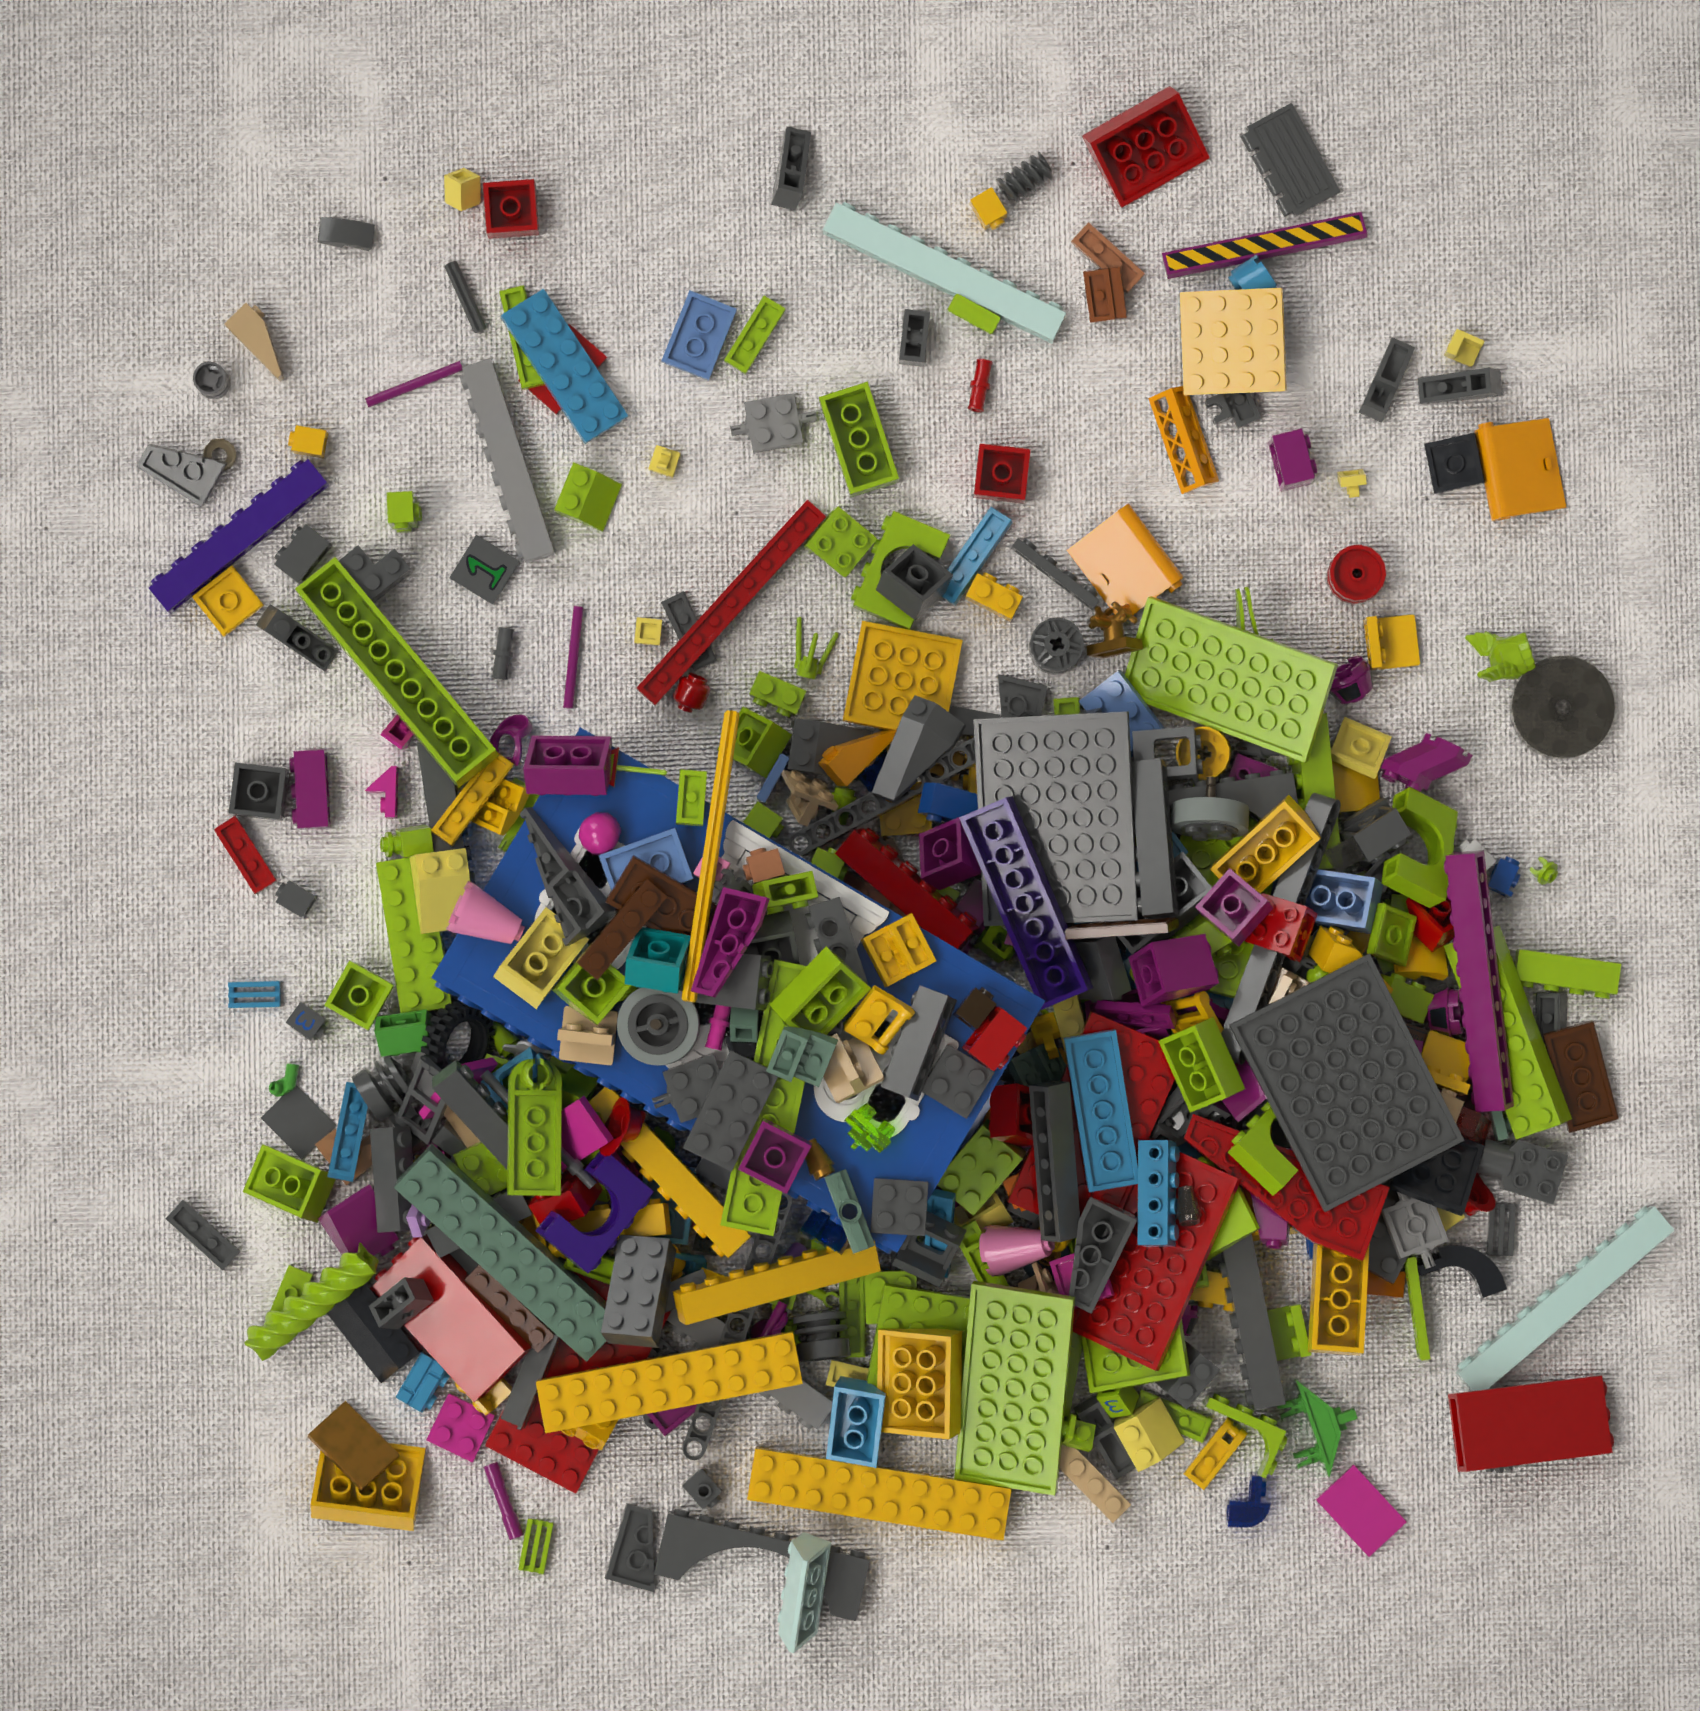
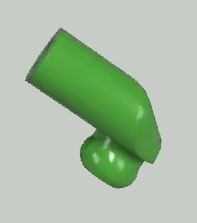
M287 1063L285 1076L276 1082H271L269 1092L276 1097H280L294 1090L297 1083L299 1065Z

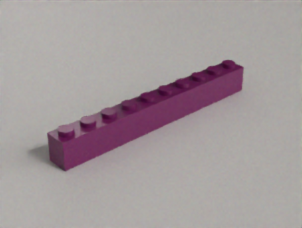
M1484 850L1455 852L1446 855L1444 871L1448 875L1449 886L1447 887V896L1451 901L1452 907L1450 922L1454 926L1455 932L1453 947L1457 952L1458 963L1456 965V973L1460 977L1461 983L1459 998L1461 1003H1463L1464 1014L1462 1016V1024L1467 1034L1465 1049L1467 1054H1469L1470 1065L1468 1067V1075L1473 1085L1471 1100L1473 1105H1475L1476 1112L1505 1111L1514 1106L1485 854Z

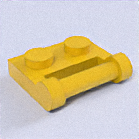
M874 985L844 1025V1031L868 1044L877 1053L884 1055L889 1049L888 1044L906 1020H910L913 1017L915 1011L906 1003ZM892 1009L897 1011L898 1014L880 1038L875 1036V1032Z
M1201 991L1195 993L1194 996L1161 1002L1162 1004L1171 1005L1177 1019L1175 1029H1172L1173 1033H1177L1214 1017L1220 1033L1224 1030L1209 1004L1210 999L1207 992ZM1196 1006L1198 1009L1196 1012L1178 1015L1176 1010Z

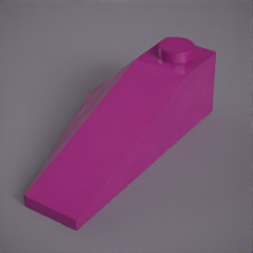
M723 887L691 988L692 992L716 998L761 927L769 898Z

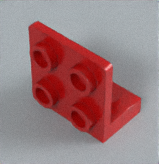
M1261 893L1269 901L1273 909L1245 939V942L1281 953L1291 960L1300 962L1318 914L1307 906Z

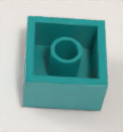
M642 927L635 935L626 957L625 984L638 988L678 994L685 976L691 936Z

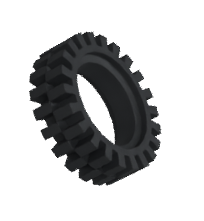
M453 1002V1005L449 1003L445 1005V1009L440 1008L437 1011L439 1017L433 1015L430 1019L434 1025L433 1027L427 1025L425 1029L430 1033L429 1036H423L422 1041L427 1043V1045L421 1046V1052L425 1053L426 1055L424 1056L431 1059L443 1070L449 1065L446 1061V1046L451 1033L460 1023L468 1022L471 1028L470 1043L467 1051L458 1062L464 1064L485 1059L486 1054L492 1055L493 1053L492 1050L488 1049L489 1046L495 1045V1040L490 1038L495 1035V1030L491 1028L494 1025L493 1021L481 1014L482 1010L469 1007L463 1002Z

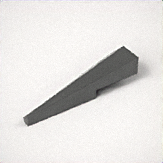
M532 807L524 808L520 816L525 818L530 833L527 835L529 842L533 843L538 858L535 860L547 896L552 898L557 913L554 917L556 922L560 923L565 936L562 939L565 946H570L601 928L617 910L605 902L607 898Z
M1177 1086L1165 1101L1149 1138L1153 1140L1174 1141L1176 1146H1180L1186 1142L1184 1137L1193 1114L1216 1121L1221 1117H1224V1119L1228 1118L1231 1113L1221 1100L1190 1113Z

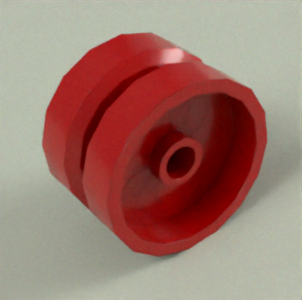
M1364 545L1348 546L1339 551L1329 563L1326 573L1327 585L1332 594L1342 602L1349 604L1364 603L1372 599L1383 587L1386 578L1385 564L1381 556L1370 547ZM1354 569H1356V573H1361L1359 578H1355L1352 575Z

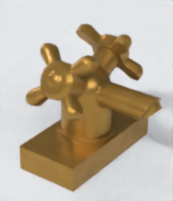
M1113 602L1111 606L1118 611L1116 615H1111L1113 612L1111 608H1107L1103 612L1100 606H1095L1096 614L1090 617L1089 628L1100 627L1104 631V641L1087 645V656L1108 658L1143 650L1142 639L1124 637L1123 622L1128 619L1133 624H1136L1138 621L1132 615L1129 604L1120 606L1118 602Z

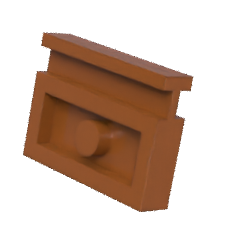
M1121 266L1084 271L1090 323L1127 318Z

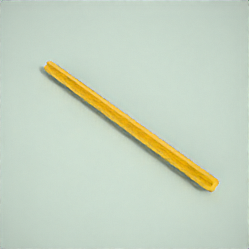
M727 710L723 718L683 984L682 1000L690 1003L696 1002L698 993L692 992L691 988L706 943L740 714L733 710Z

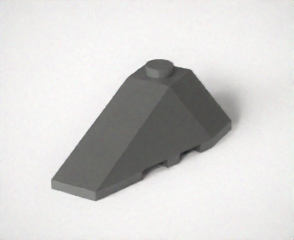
M914 695L901 718L872 790L873 795L895 803L917 782V778L927 768L930 770L936 765L935 761L944 752L948 753L954 748L966 727L965 724L937 703Z
M1093 1197L1089 1198L1078 1221L1069 1296L1075 1297V1306L1091 1314L1138 1220V1216Z

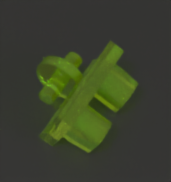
M868 1103L858 1110L854 1109L844 1119L852 1127L847 1134L855 1140L850 1147L855 1150L860 1145L866 1151L873 1147L881 1153L891 1143L889 1139L892 1137L895 1128L885 1120L878 1128L872 1125L869 1121L876 1114V1111Z

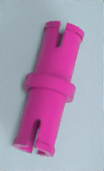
M715 1006L713 1018L710 1017L709 1019L711 1026L705 1047L722 1050L726 1028L730 1027L728 1020L731 1007Z

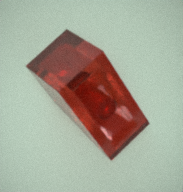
M1462 1106L1456 1125L1462 1137L1484 1145L1492 1121L1481 1113Z

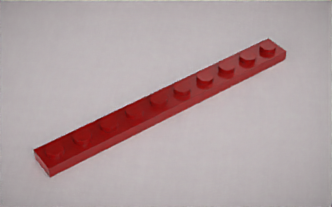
M807 499L637 686L636 690L655 706L821 524L826 516Z

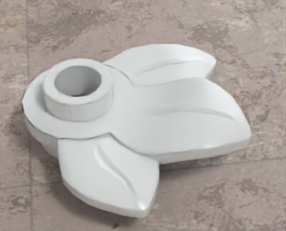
M527 1040L519 1041L516 1045L505 1044L502 1047L504 1051L513 1053L515 1057L529 1047L537 1054L539 1052L542 1053L545 1058L552 1057V1051L541 1049Z

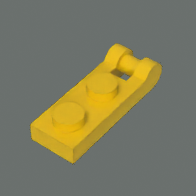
M1226 1417L1183 1473L1203 1490L1248 1434L1243 1428L1238 1429L1233 1425L1234 1421L1229 1417ZM1226 1432L1233 1437L1229 1444L1222 1439Z

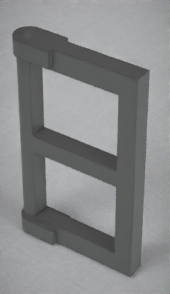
M421 1056L400 1110L395 1117V1122L401 1126H410L411 1133L429 1145L435 1137L447 1104L442 1099L437 1104L417 1088L425 1069L433 1076L442 1071L431 1059ZM413 1097L435 1113L428 1131H425L406 1116Z

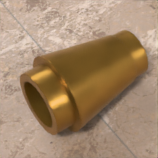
M816 1138L809 1140L812 1142V1146L805 1160L810 1176L813 1175L817 1181L830 1175L835 1170L832 1166L834 1162L817 1142Z

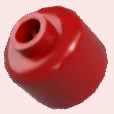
M694 673L682 676L673 693L674 700L679 703L678 708L692 713L693 709H703L710 693V686L707 684L708 680Z

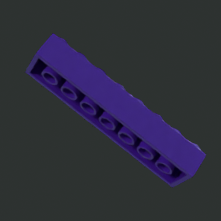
M1013 796L1005 797L959 817L1032 991L1036 996L1045 1000L1040 1010L1094 988L1074 940H1066L1065 930L1068 926Z

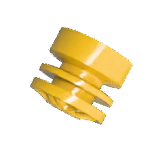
M1196 727V735H1201L1202 750L1204 746H1207L1208 751L1211 752V757H1206L1205 761L1202 760L1203 774H1199V780H1206V777H1218L1228 768L1231 761L1229 741L1221 731L1211 727ZM1187 738L1180 739L1176 747V759L1179 766L1188 765L1191 762L1190 741Z

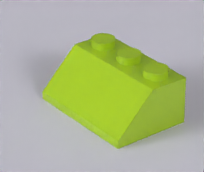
M826 946L775 998L770 1006L790 1027L807 1029L827 1035L871 990V987Z

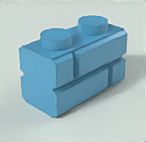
M423 1351L401 1386L396 1398L419 1412L423 1413L426 1408L431 1410L438 1398L434 1393L438 1386L442 1388L445 1386L450 1376L431 1355Z

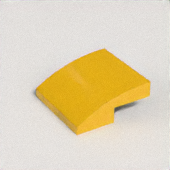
M1332 761L1335 797L1340 801L1341 805L1339 813L1358 812L1380 799L1378 774L1373 779Z
M505 778L472 822L504 836L515 823L529 797V794L526 793V787Z
M912 913L860 939L884 987H888L936 962Z
M1414 933L1406 967L1393 964L1396 974L1414 980L1423 975L1443 981L1449 976L1444 945L1431 952Z

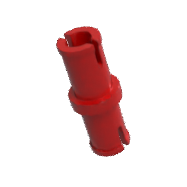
M977 359L974 380L970 382L972 391L968 410L982 413L984 412L986 393L990 390L991 386L988 382L993 362L986 359Z

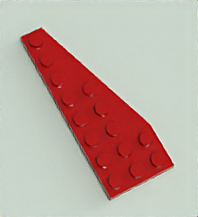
M1192 1115L1184 1137L1186 1142L1221 1170L1241 1179L1240 1185L1312 1243L1359 1261L1364 1260L1390 1187L1379 1184L1327 1212H1323L1294 1152L1274 1144L1276 1149L1298 1171L1281 1190L1272 1196L1228 1153L1234 1146L1231 1140L1240 1131L1198 1115Z

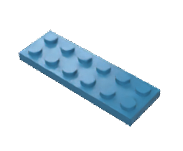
M544 289L501 315L500 318L584 444H587L628 418V414Z
M1111 1029L1063 1038L1088 1191L1094 1192L1138 1184V1165L1116 1030Z

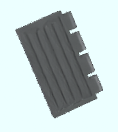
M1292 103L1247 126L1248 132L1240 136L1248 152L1258 149L1259 152L1251 156L1260 174L1262 175L1270 171L1271 174L1265 177L1264 181L1272 196L1275 197L1280 193L1283 194V197L1276 200V203L1284 217L1291 213L1297 217L1341 192Z

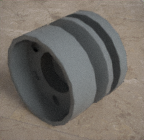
M1060 617L1049 618L1041 622L1033 631L1029 642V656L1032 662L1042 672L1051 675L1064 674L1072 670L1079 662L1084 649L1083 636L1079 628L1070 620ZM1057 639H1060L1061 646L1064 648H1058L1057 651H1053V645L1050 641L1055 642Z
M383 1056L388 1066L386 1069L378 1060L374 1062L378 1072L377 1075L374 1076L365 1068L351 1077L363 1100L379 1122L395 1113L391 1101L396 1100L400 1106L402 1105L404 1100L402 1094L405 1093L406 1095L411 1083V1079L405 1069L392 1056Z
M832 1309L817 1310L793 1317V1325H805L804 1329L795 1330L794 1334L806 1336L807 1341L796 1345L799 1362L822 1361L851 1356L849 1338L837 1337V1332L848 1329V1324L836 1325V1321L847 1318L846 1311L838 1312Z

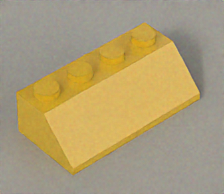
M1288 795L1216 860L1210 870L1220 879L1230 868L1258 893H1261L1319 841L1321 837L1307 813Z

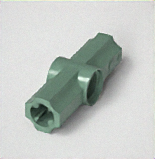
M845 1169L824 1177L853 1254L875 1246L847 1170ZM850 1203L857 1207L858 1213L855 1218L846 1219L842 1215L844 1205Z

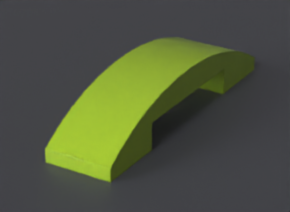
M976 1220L961 1226V1228L966 1229V1233L960 1248L977 1281L1009 1286L1004 1275L992 1277L985 1270L990 1268L987 1262L982 1263L979 1242L982 1232Z

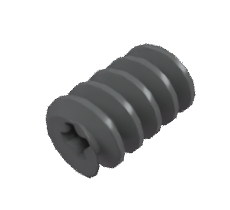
M1039 151V159L1031 155L1029 157L1030 164L1026 161L1021 162L1022 170L1014 166L1012 168L1013 175L1005 172V181L1001 178H996L1000 190L1009 201L1013 199L1019 203V193L1027 198L1028 187L1036 192V182L1045 186L1043 178L1045 176L1051 181L1054 180L1049 164Z

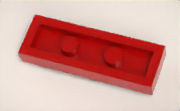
M237 816L232 817L214 829L255 895L277 882V879Z

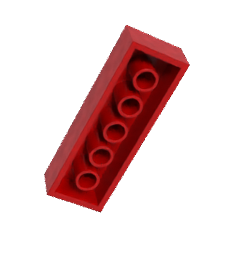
M863 827L855 829L835 854L906 915L912 913L921 928L961 951L980 928L976 925L977 919L967 911L962 913L956 908L958 903L947 894L942 896L936 891L935 887L922 880L917 874L919 870L909 861H906V863L901 861L897 857L899 853L889 844L884 846L878 841L879 835L869 827L867 829Z

